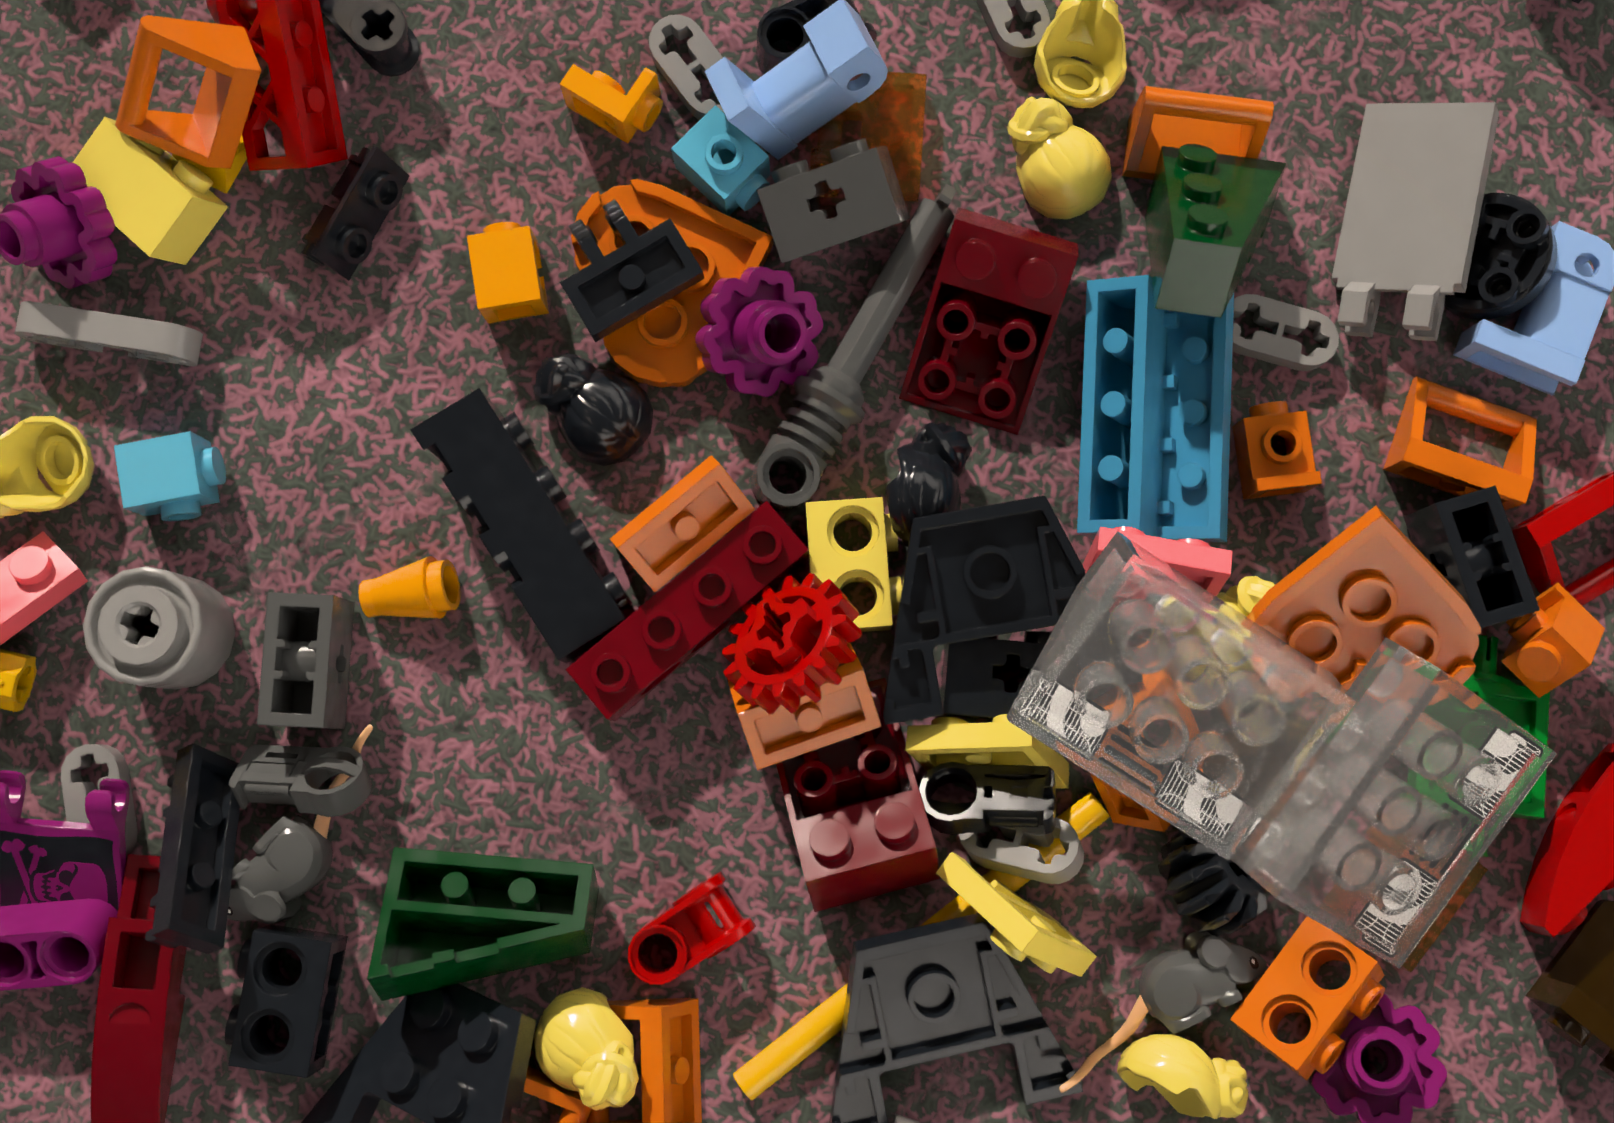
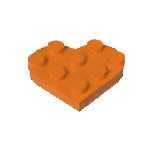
M633 179L630 180L631 184L614 186L601 195L597 191L591 195L577 213L575 222L581 219L585 225L590 227L598 241L597 246L603 256L624 245L618 234L614 233L609 226L603 209L604 205L615 199L638 236L671 218L703 271L705 279L603 338L607 352L613 358L617 367L635 381L660 388L687 386L695 378L707 371L702 360L703 353L699 351L695 342L697 332L708 324L700 311L702 300L711 293L713 286L719 279H740L748 267H763L773 247V237L660 184ZM572 234L571 239L574 247L575 263L580 271L589 266L590 263Z
M1377 505L1269 589L1253 607L1242 626L1243 633L1245 634L1247 654L1252 668L1263 685L1282 698L1292 700L1291 695L1302 698L1325 696L1327 702L1336 701L1360 689L1378 702L1387 704L1388 698L1400 702L1420 699L1423 705H1428L1455 693L1475 671L1476 665L1473 662V658L1479 647L1478 634H1481V626L1462 595Z

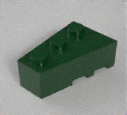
M1186 144L1180 148L1161 147L1145 215L1155 309L1222 317L1240 282L1246 263L1250 262L1259 238H1262L1286 163L1217 154L1211 148L1198 144Z
M394 847L367 976L368 982L381 1001L590 953L599 893L594 864Z

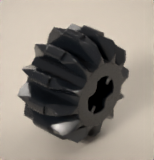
M1191 825L1172 836L1170 841L1161 847L1163 861L1158 865L1159 873L1167 880L1168 887L1165 889V893L1174 898L1177 903V913L1179 915L1186 914L1192 927L1197 932L1207 931L1216 937L1225 933L1232 934L1247 926V923L1255 920L1258 914L1268 908L1267 897L1264 893L1269 890V886L1259 870L1262 862L1254 859L1250 852V843L1239 840L1235 829L1226 844H1221Z

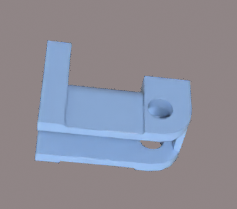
M846 0L836 1L803 25L811 41L756 81H753L726 57H723L704 71L728 121L777 160L798 147L797 143L854 103H860L881 87L887 78L888 69L860 15ZM862 74L859 78L850 81L856 75Z
M1561 221L1551 227L1557 242V261L1553 274L1542 292L1522 308L1514 330L1482 319L1461 333L1453 354L1456 357L1551 396L1554 395L1559 382L1569 386L1577 384L1607 299L1614 287V250L1609 243L1598 236ZM1589 260H1590V261L1592 262V264H1593L1594 272H1593L1592 267H1591L1590 264L1588 263Z

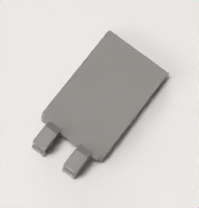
M1496 102L1366 104L1332 273V280L1337 284V290H1342L1337 322L1340 326H1345L1347 336L1373 337L1381 292L1407 293L1402 326L1404 329L1409 330L1408 336L1410 339L1437 341L1444 310L1445 295H1454V292H1466L1499 117Z

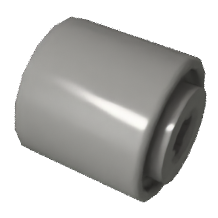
M148 566L123 570L102 583L88 602L83 622L86 649L100 670L119 682L173 690L198 686L217 674L230 656L235 637L233 614L220 592L202 580ZM153 610L150 621L159 626L158 633L155 637L143 636L141 638L144 618Z

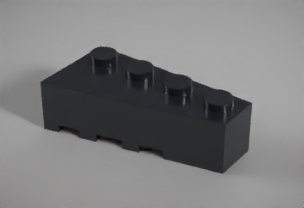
M478 388L410 429L422 449H428L446 466L448 472L444 474L443 482L456 502L459 501L471 518L476 516L482 525L477 528L479 538L499 567L504 572L509 570L515 579L511 583L512 589L559 661L567 664L588 651L627 618L623 610L633 604L632 600L614 572L602 577L590 557L600 551L597 543L580 518L572 523L568 522L557 504L565 499L567 495L548 465L536 470L525 452L527 448L534 445V442L515 412L504 418L498 408Z

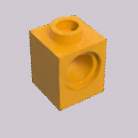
M498 222L486 226L483 229V233L467 236L477 308L488 324L549 314L544 276L539 277L537 270L542 268L539 244L530 226L521 227L520 224L515 222Z

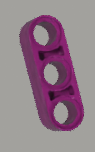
M91 898L0 906V991L74 985L87 980L102 964L109 917L117 918L118 910L101 899Z

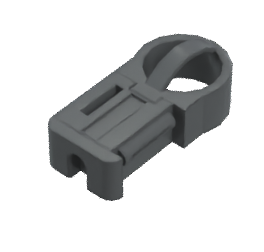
M253 745L245 751L229 780V786L240 808L244 810L249 802L296 805L299 813L334 817L352 812L361 806L371 793L372 782L361 754L353 748L344 746L320 748ZM338 774H346L351 777L338 787L318 790L320 785L330 777Z

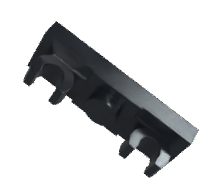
M194 743L177 751L175 772L167 781V786L172 788L170 806L163 809V817H166L158 871L160 872L158 893L150 900V907L155 909L153 929L146 932L145 940L167 948H176L182 945L209 954L224 948L240 811V806L229 786V780L239 763Z

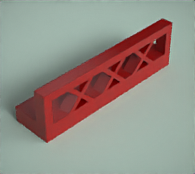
M215 0L219 23L245 28L255 56L258 53L268 63L271 77L266 90L257 83L242 132L249 171L311 168L348 159L319 0H256L258 14L252 25L241 15L238 0ZM269 118L281 129L285 154L269 155L264 127Z

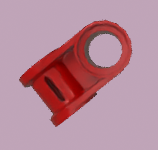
M721 871L672 903V907L646 923L633 936L628 947V963L632 972L641 981L650 985H663L671 982L704 959H710L730 947L756 927L751 918L744 919L729 897L723 887L726 878ZM705 902L711 905L723 927L720 928L706 908ZM653 934L668 936L677 948L676 961L664 969L650 967L641 955V944L646 937Z

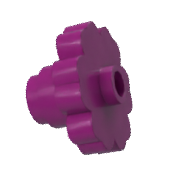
M60 156L37 161L31 166L18 169L15 175V182L11 186V194L15 203L6 205L0 214V254L13 265L25 264L29 267L43 265L48 278L54 282H60L68 289L109 277L112 273V265L117 261L118 254L113 242L109 238L114 232V220L107 209L101 191L96 187H87L82 169L75 163H68L67 160Z
M748 267L740 279H719L713 286L711 293L700 304L701 314L708 324L697 332L695 342L699 351L703 353L704 367L712 373L725 374L726 384L733 392L763 397L772 396L777 391L780 383L793 385L797 376H806L807 370L811 369L819 358L817 348L811 341L823 329V320L817 311L816 299L808 291H794L793 277L787 271L771 270L766 267Z
M1383 994L1381 1000L1367 1018L1361 1020L1354 1016L1340 1035V1038L1346 1042L1340 1056L1326 1073L1321 1074L1314 1070L1311 1075L1310 1084L1312 1089L1323 1098L1327 1108L1335 1115L1346 1116L1355 1112L1360 1123H1411L1413 1107L1429 1109L1438 1103L1440 1096L1439 1088L1443 1086L1447 1078L1445 1066L1438 1059L1431 1056L1440 1044V1035L1431 1024L1426 1023L1427 1020L1419 1008L1407 1005L1394 1009L1389 997ZM1369 1047L1378 1048L1385 1057L1384 1068L1375 1074L1366 1071L1361 1063V1055Z

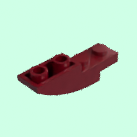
M128 854L117 918L109 917L94 1026L91 1068V1123H165L185 996L179 993L187 947L180 945L176 948H167L145 940L146 932L153 929L155 909L150 907V900L158 893L160 872L158 871L161 856Z

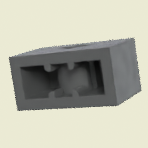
M864 138L830 150L833 163L810 171L806 159L771 172L774 184L758 189L757 193L781 263L910 219L887 145L869 149L867 140ZM829 188L831 190L843 189L846 200L839 202L836 205V209L834 207H822L819 196L829 192Z
M268 592L257 725L345 729L355 602L335 595Z

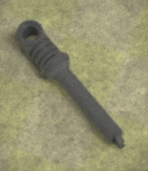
M945 184L941 193H938L934 201L927 198L921 201L828 365L810 369L807 376L801 375L796 377L793 382L796 395L792 402L797 408L788 407L785 417L789 422L780 421L777 430L781 435H772L759 460L754 465L750 476L751 489L761 504L768 501L775 511H790L808 501L816 492L819 481L827 468V463L823 458L831 460L835 454V450L831 445L839 446L843 440V436L839 432L846 433L851 425L859 424L863 421L865 412L861 409V406L864 403V396L859 384L955 217L947 209L957 191L955 188ZM786 462L797 469L800 475V485L795 493L784 494L778 492L772 486L769 480V470L772 464Z

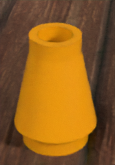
M433 556L425 557L377 578L363 580L359 585L360 606L368 618L397 616L441 619L447 611L456 610L460 604V583L454 565L447 559L437 561Z

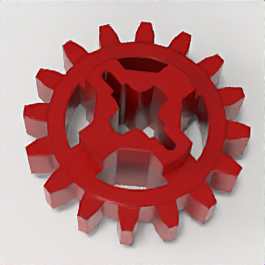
M809 573L802 584L792 575L786 576L782 590L776 593L767 585L762 590L763 600L756 606L746 603L742 607L748 616L744 624L730 625L728 631L737 638L736 643L722 649V655L731 662L723 672L725 677L735 685L733 689L753 707L758 704L769 714H774L780 704L790 713L797 712L801 697L805 695L815 703L821 700L820 686L826 681L839 685L842 678L836 671L840 663L854 662L857 657L847 644L862 637L861 629L853 622L859 616L858 610L830 579L823 583L813 573Z

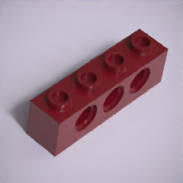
M765 501L565 670L607 720L617 721L744 613L742 607L746 603L755 604L762 598V590L767 585L773 589L786 576L809 558V549L768 501Z

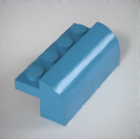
M1150 275L1087 280L1077 517L1078 534L1094 539L1100 527L1112 529L1125 526L1139 529L1146 535L1171 540L1191 538L1204 542H1227L1234 293L1222 317L1219 318L1155 309L1152 277Z

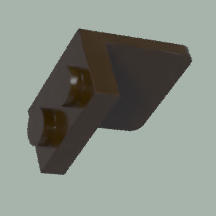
M1599 900L1594 904L1587 917L1572 933L1525 996L1550 1015L1546 1023L1556 1033L1577 1047L1583 1048L1584 1045H1587L1603 1058L1599 1066L1613 1079L1614 901Z

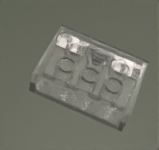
M1117 531L1076 586L1007 714V719L1013 725L1229 861L1357 701L1329 671Z
M1385 638L1229 858L1276 899L1400 969L1557 753L1446 672L1392 640Z

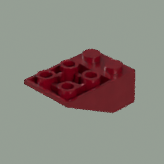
M958 208L899 399L1018 435L1079 256L1078 243Z
M885 678L868 682L882 727L776 764L814 912L940 879V876L936 874L939 865L935 841L910 758L905 750L906 745L899 723L887 725L884 723L883 706L887 687Z

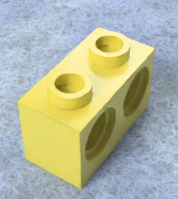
M883 497L805 502L810 573L815 574L823 583L830 579L840 590L852 582H860L867 585L874 594V607L868 613L859 615L853 622L862 632L890 630L893 626L892 615H898L902 584L900 576L889 577L887 552L898 551V536L892 529L890 515L884 514ZM847 520L859 521L868 529L870 542L858 551L845 550L835 541L833 533L835 528Z

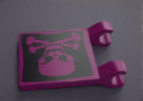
M1 770L0 906L91 898L101 899L118 910L126 868L125 822L130 798L129 784L121 779L106 778L100 782V790L90 791L85 798V812L90 823L21 818L26 791L25 776L17 771Z

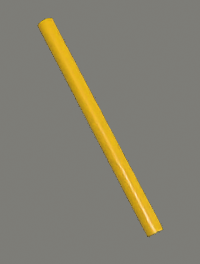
M1088 792L1057 818L1068 822L1074 828L1081 841L1110 818V816L1097 798ZM1054 838L1050 847H1042L1030 843L1028 847L1039 850L1045 864H1050L1054 855H1063L1067 852L1059 838ZM992 869L982 876L987 882L991 883L995 879L1014 892L1031 880ZM958 895L920 926L972 915L978 912ZM848 983L733 1073L737 1084L750 1100L753 1101L842 1030Z

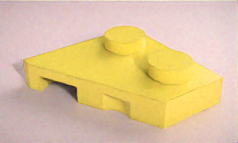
M998 715L993 718L992 722L968 723L960 718L938 717L931 721V725H912L907 728L905 750L927 771L939 764L958 762L966 765L1049 766L1055 774L1056 788L1069 789L1068 761L1039 727L1020 715Z
M951 852L937 870L936 874L995 928L990 934L991 940L1014 959L1022 962L1027 957L1038 967L1050 974L1056 968H1060L1082 977L1097 957L1045 911L1026 901L999 881L993 879L991 883L987 882L959 855Z

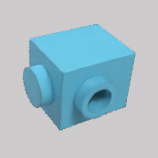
M716 105L671 148L675 168L722 213L728 216L739 206L744 211L751 209L760 201L757 190L770 185L766 180L770 176L769 156L751 138L731 124L726 115Z
M188 431L114 445L124 509L143 516L161 514L163 521H182L201 516V506L220 502L217 485L224 484L226 481L224 460L219 449L211 447L210 441Z

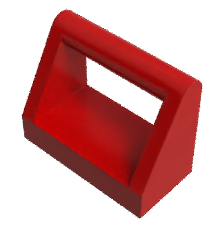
M1614 470L1605 473L1511 528L1526 572L1540 594L1556 583H1559L1583 606L1614 588V558L1565 586L1551 543L1553 540L1614 505Z

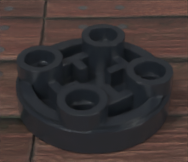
M1484 194L1466 292H1454V295H1445L1444 308L1464 318L1476 320L1495 319L1522 309L1542 292L1555 269L1557 242L1553 229L1546 217L1534 204L1513 194Z

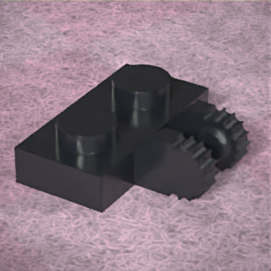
M614 199L603 206L605 219L612 231L618 234L624 245L606 256H603L597 246L598 241L590 227L585 225L581 219L568 226L590 265L561 281L560 284L595 342L705 279L701 267L671 218L638 236L617 201Z

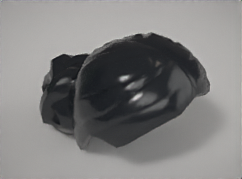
M566 353L557 357H546L542 360L541 366L536 372V383L533 387L535 399L541 405H545L549 413L555 415L561 435L576 455L583 461L607 466L623 462L637 452L651 433L653 419L652 405L647 393L630 378L614 371L596 369L591 361L582 359L576 354Z
M932 422L923 425L922 429L915 433L910 444L903 445L897 449L901 470L897 477L887 484L886 495L892 529L902 539L903 545L906 547L909 544L912 518L960 510L961 508L958 477L965 469L966 461L972 452V447L969 444L967 435L961 431H956L954 427L947 426L945 423L935 424Z

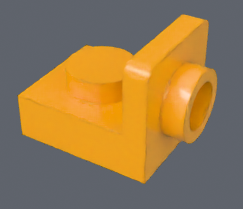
M575 64L570 67L560 82L562 94L568 108L627 144L638 129L645 133L653 126L663 106V100L659 98L661 92L658 75L647 67L642 71L627 95H624L625 90L609 75L595 70L591 75Z

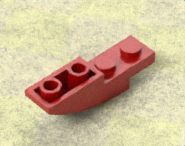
M1609 743L1586 767L1564 797L1547 827L1535 855L1524 893L1520 923L1529 932L1554 938L1556 935H1563L1572 931L1587 917L1588 909L1586 906L1602 890L1614 888V743Z

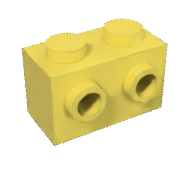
M104 117L72 163L77 164L82 169L87 187H96L101 191L115 226L143 252L152 258L187 265L228 206L209 190L213 185V181L200 169L187 161H177L161 148L122 133L115 126L116 120Z

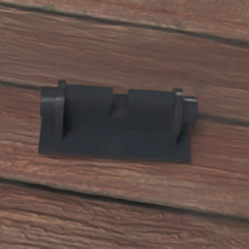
M374 145L371 150L363 147L358 156L350 155L348 159L349 164L331 193L340 200L339 205L336 209L324 205L308 234H304L302 241L306 243L301 252L303 256L320 266L327 265L348 281L351 279L359 263L368 257L375 235L389 211L398 205L402 197L403 187L410 177L409 174Z

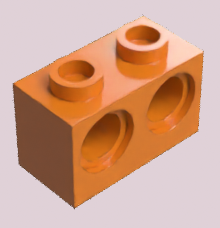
M1309 913L1230 1020L1252 1040L1307 1081L1314 1070L1324 1074L1338 1059L1346 1043L1340 1038V1035L1354 1016L1364 1020L1375 1009L1385 992V987L1379 983L1385 975L1378 961ZM1332 960L1347 963L1351 968V973L1345 985L1334 990L1324 989L1317 985L1316 975L1324 963ZM1295 1012L1309 1016L1311 1027L1304 1040L1295 1044L1279 1041L1277 1029L1279 1022L1284 1016Z

